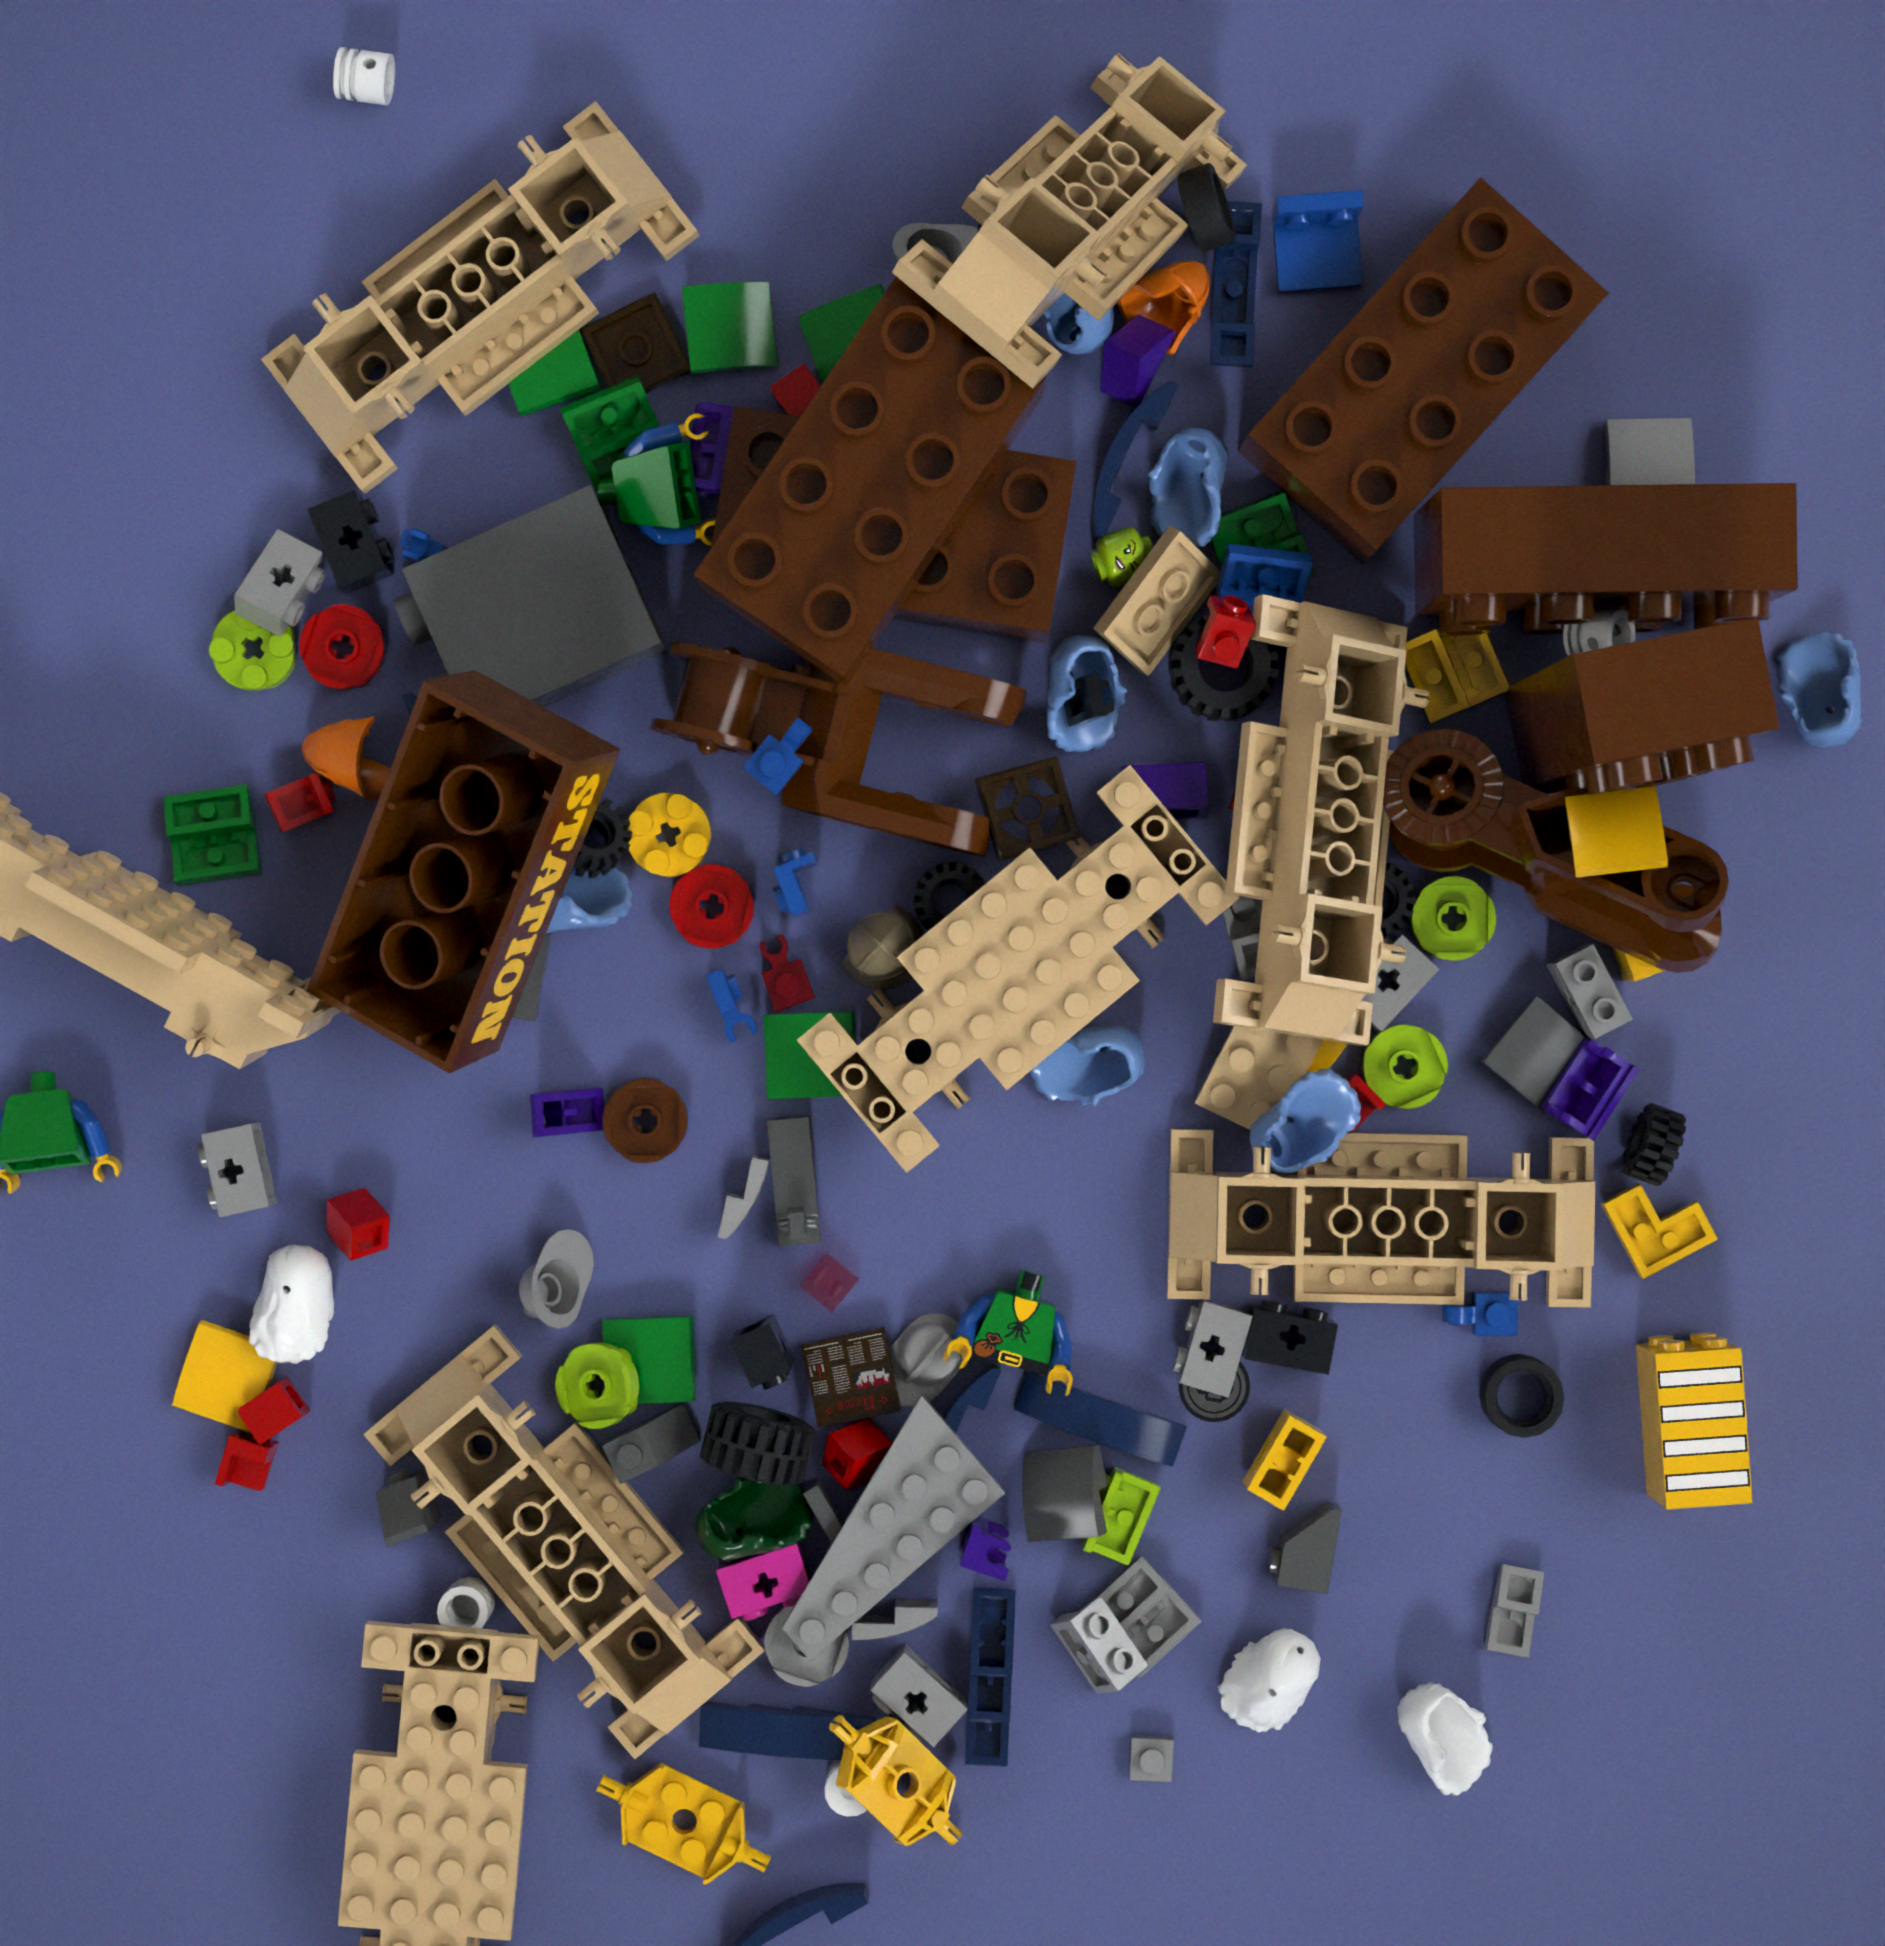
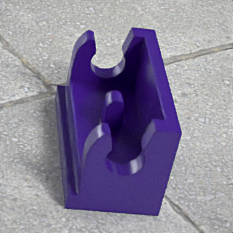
M698 402V405L695 407L694 413L705 417L694 419L692 434L700 435L703 432L709 431L708 435L701 440L690 439L696 492L720 496L734 406Z
M1206 762L1131 765L1174 819L1206 818L1209 808ZM1129 765L1121 766V772Z
M1585 1037L1540 1108L1571 1130L1594 1141L1640 1069L1606 1046L1603 1048L1592 1039Z
M979 1515L967 1526L959 1550L960 1566L1005 1581L1009 1568L1006 1567L1005 1563L1007 1554L1003 1551H1010L1011 1546L1005 1539L991 1533H997L1001 1537H1008L1009 1531L1003 1525L981 1518V1515Z

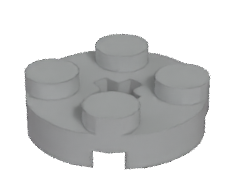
M783 1606L771 1618L764 1639L766 1656H768L770 1664L774 1667L773 1670L784 1681L802 1687H811L827 1680L831 1676L833 1677L843 1667L849 1649L847 1629L813 1659L809 1660L782 1629L783 1623L794 1607L785 1608Z

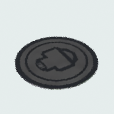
M1206 1351L1205 1357L1209 1358L1212 1351ZM1239 1362L1229 1398L1179 1383L1180 1398L1186 1409L1195 1417L1208 1422H1221L1235 1416L1246 1404L1250 1392L1249 1376L1241 1362Z

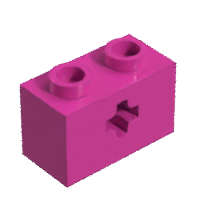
M800 1540L794 1545L786 1546L780 1550H773L770 1553L742 1557L730 1562L722 1561L718 1563L716 1568L731 1619L742 1616L744 1621L768 1613L767 1607L783 1603L785 1608L794 1606L812 1578ZM761 1573H766L769 1579L777 1578L774 1580L772 1589L767 1590L765 1584L757 1585Z

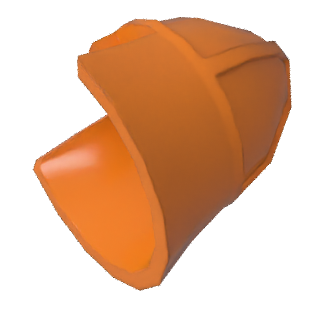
M1186 260L1170 263L1162 268L1152 270L1149 274L1141 277L1117 302V306L1126 324L1139 314L1174 330L1176 334L1166 352L1167 355L1173 356L1192 324L1199 320L1208 297L1211 279L1206 266L1197 261Z
M375 716L333 722L309 733L301 748L305 761L317 773L332 780L336 785L354 791L372 802L379 800L390 768L363 758L364 738L370 734L369 728L374 724Z

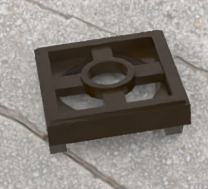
M1057 756L974 780L984 815L989 818V833L998 861L1020 856L1028 848H1031L1033 852L1040 851L1057 844L1081 838ZM1027 777L1044 781L1052 788L1055 794L1041 797L1038 793L1030 791ZM1013 781L1017 796L1013 799L1012 805L996 810L999 793L1007 783ZM1024 796L1034 797L1040 805L1039 815L1033 820H1025L1017 812V803ZM1059 807L1056 824L1047 835L1043 836L1039 821L1043 818L1046 810ZM1015 819L1020 824L1026 825L1030 841L1012 837L1002 828L1000 823Z

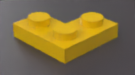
M1637 1183L1600 1203L1636 1272L1642 1279L1718 1240L1697 1201H1692L1659 1219L1643 1187Z

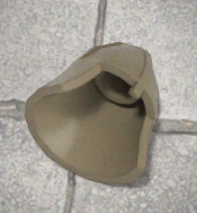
M894 905L886 913L878 912L866 915L856 922L849 934L848 955L842 961V966L854 981L866 988L877 990L880 988L884 991L900 987L913 977L897 957L923 936L922 928L911 913L898 905Z

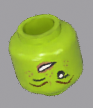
M1130 526L1105 534L1103 538L1099 537L1096 541V549L1091 550L1090 554L1099 581L1101 583L1107 581L1111 587L1120 588L1126 585L1152 550L1153 545L1148 535L1141 537L1139 532Z

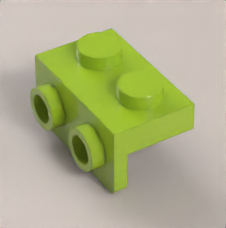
M1113 1465L1110 1475L1105 1474L1108 1486L1099 1490L1107 1533L1099 1537L1083 1538L1081 1546L1083 1551L1090 1554L1094 1551L1129 1566L1161 1486Z

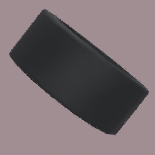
M1211 163L1180 173L1177 177L1180 198L1190 229L1199 248L1203 252H1207L1234 242L1236 234L1229 204L1220 179Z
M1522 1354L1502 1357L1490 1365L1482 1377L1479 1390L1481 1408L1489 1421L1508 1435L1521 1438L1540 1435L1553 1427L1562 1413L1565 1399L1562 1382L1554 1370L1537 1358ZM1517 1371L1531 1372L1539 1377L1546 1391L1545 1405L1540 1413L1531 1419L1522 1421L1506 1416L1498 1406L1497 1401L1498 1386L1506 1376Z

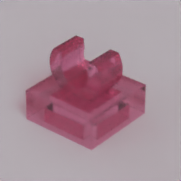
M826 1252L799 1286L833 1312L857 1283L859 1277Z

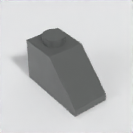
M682 1402L607 1438L602 1447L619 1483L622 1484L660 1466L699 1443L701 1439Z
M405 1468L385 1477L387 1484L383 1485L376 1492L383 1536L387 1547L427 1532L441 1517L435 1499L430 1501L423 1509L416 1505L429 1493L428 1491L415 1502L411 1498V1494L427 1482L423 1470L411 1474L409 1468Z
M1325 1503L1280 1535L1278 1547H1271L1268 1559V1572L1273 1573V1579L1277 1586L1328 1594L1342 1513L1337 1503Z

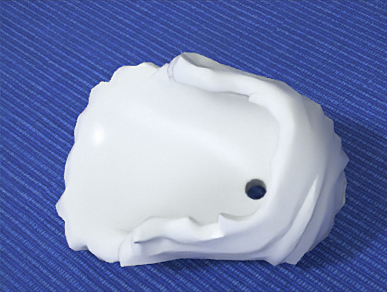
M293 1244L277 1249L269 1255L262 1290L254 1305L253 1316L249 1325L251 1330L248 1341L255 1347L259 1357L268 1358L279 1363L291 1362L297 1364L303 1360H310L316 1355V1352L323 1350L328 1339L327 1330L330 1326L329 1321L334 1315L335 1306L332 1272L328 1259L323 1253L308 1245Z
M1286 1628L1274 1631L1270 1635L1263 1637L1256 1644L1249 1642L1242 1652L1234 1655L1236 1660L1232 1662V1668L1226 1671L1223 1683L1218 1686V1691L1222 1695L1221 1709L1228 1713L1231 1719H1235L1237 1725L1249 1727L1259 1733L1261 1731L1267 1732L1272 1727L1280 1730L1296 1714L1298 1707L1303 1705L1307 1694L1318 1678L1321 1658L1314 1642L1305 1635Z
M1430 1682L1418 1685L1415 1689L1409 1690L1400 1700V1704L1397 1706V1714L1401 1732L1406 1735L1412 1749L1418 1755L1436 1787L1444 1795L1452 1793V1795L1458 1796L1461 1792L1467 1791L1472 1783L1478 1780L1482 1770L1487 1768L1491 1761L1490 1755L1493 1745L1488 1741L1489 1737L1485 1727H1483V1724L1486 1722L1485 1713L1470 1708L1464 1700L1458 1698L1456 1694L1450 1689L1444 1688L1440 1683L1434 1684Z

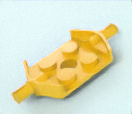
M842 1715L833 1719L836 1724L830 1723L829 1730L834 1732L844 1742L845 1746L836 1780L838 1788L849 1792L895 1836L893 1840L896 1843L908 1846L932 1832H937L949 1845H954L959 1841L954 1836L961 1838L962 1831L948 1819L951 1816L948 1814L956 1784V1776L897 1719L885 1716L859 1730L851 1726ZM908 1772L910 1786L905 1793L900 1795L897 1790L898 1779L902 1774Z
M662 1762L635 1782H628L627 1785L615 1781L604 1774L596 1789V1792H600L618 1801L619 1805H622L621 1830L623 1845L626 1846L630 1842L702 1877V1883L705 1885L728 1870L736 1862H743L764 1873L771 1859V1855H767L749 1846L750 1841L746 1839L744 1802ZM681 1809L690 1810L696 1816L697 1823L691 1829H680L673 1821L674 1813Z

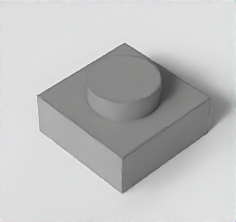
M1131 1734L1129 1779L1133 1781L1172 1782L1173 1736Z

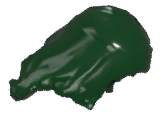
M738 1477L731 1488L721 1492L716 1498L707 1502L699 1510L695 1518V1528L702 1550L720 1562H730L742 1557L770 1553L773 1550H780L786 1546L794 1545L799 1540H804L807 1537L805 1530L810 1529L813 1525L811 1520L814 1513L803 1495L802 1483L774 1485Z

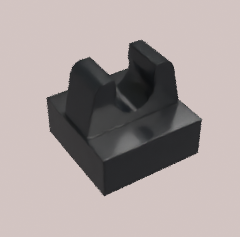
M1098 674L1084 675L1075 679V695L1064 703L1069 727L1084 725L1107 716V714L1114 711V704H1105L1102 690L1110 687L1107 680L1099 679Z

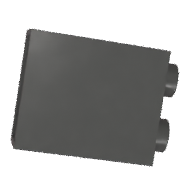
M591 485L403 568L402 571L411 592L393 600L400 621L413 645L416 647L433 639L446 670L428 677V680L476 670L542 707L668 652L603 503Z

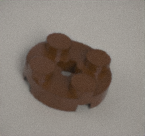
M636 1079L623 1085L610 1097L603 1112V1130L608 1142L626 1159L637 1163H653L664 1159L678 1149L687 1133L688 1111L675 1088L657 1079ZM643 1108L650 1109L651 1116H657V1124L652 1125L648 1133L642 1132L641 1125L634 1124V1116H640Z

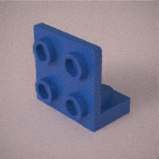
M1362 190L1277 196L1272 207L1277 285L1280 293L1361 286L1363 276L1358 216L1364 207Z

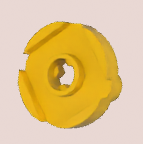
M667 792L650 796L642 801L628 818L630 826L627 828V831H632V838L628 842L630 844L629 851L638 865L652 874L665 877L685 875L689 871L696 869L708 852L712 836L709 819L698 804L684 795ZM666 823L671 828L678 827L681 834L675 837L677 844L669 847L667 842L659 843L657 835L662 833L661 826Z

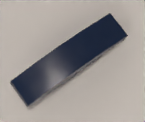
M973 1589L965 1765L1008 1766L1016 1590Z
M708 1701L701 1705L699 1747L778 1757L841 1761L845 1746L844 1742L834 1732L829 1730L830 1723L836 1724L833 1719L842 1715L851 1726L859 1730L875 1722L876 1717L802 1706L794 1709L759 1704L742 1707Z

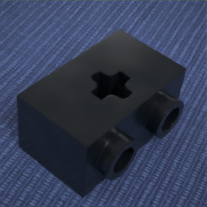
M353 490L307 509L339 589L349 593L394 575L389 563L394 562L395 557L385 537L379 539L373 524L379 522V517L370 498L363 500V497ZM352 532H356L362 537L357 540L359 548L355 550L348 545L352 541L350 535Z
M1262 1300L1261 1307L1250 1305L1249 1314L1253 1317L1242 1351V1356L1246 1360L1329 1375L1338 1324L1328 1319L1329 1312L1313 1308H1304L1303 1314L1287 1312V1304L1270 1300ZM1290 1325H1293L1294 1330L1300 1334V1338L1292 1339L1290 1345H1287L1286 1341L1280 1337L1281 1331L1288 1332Z
M774 1314L735 1332L730 1342L751 1388L762 1384L764 1390H767L788 1379L787 1375L790 1374L789 1371H791L795 1359Z

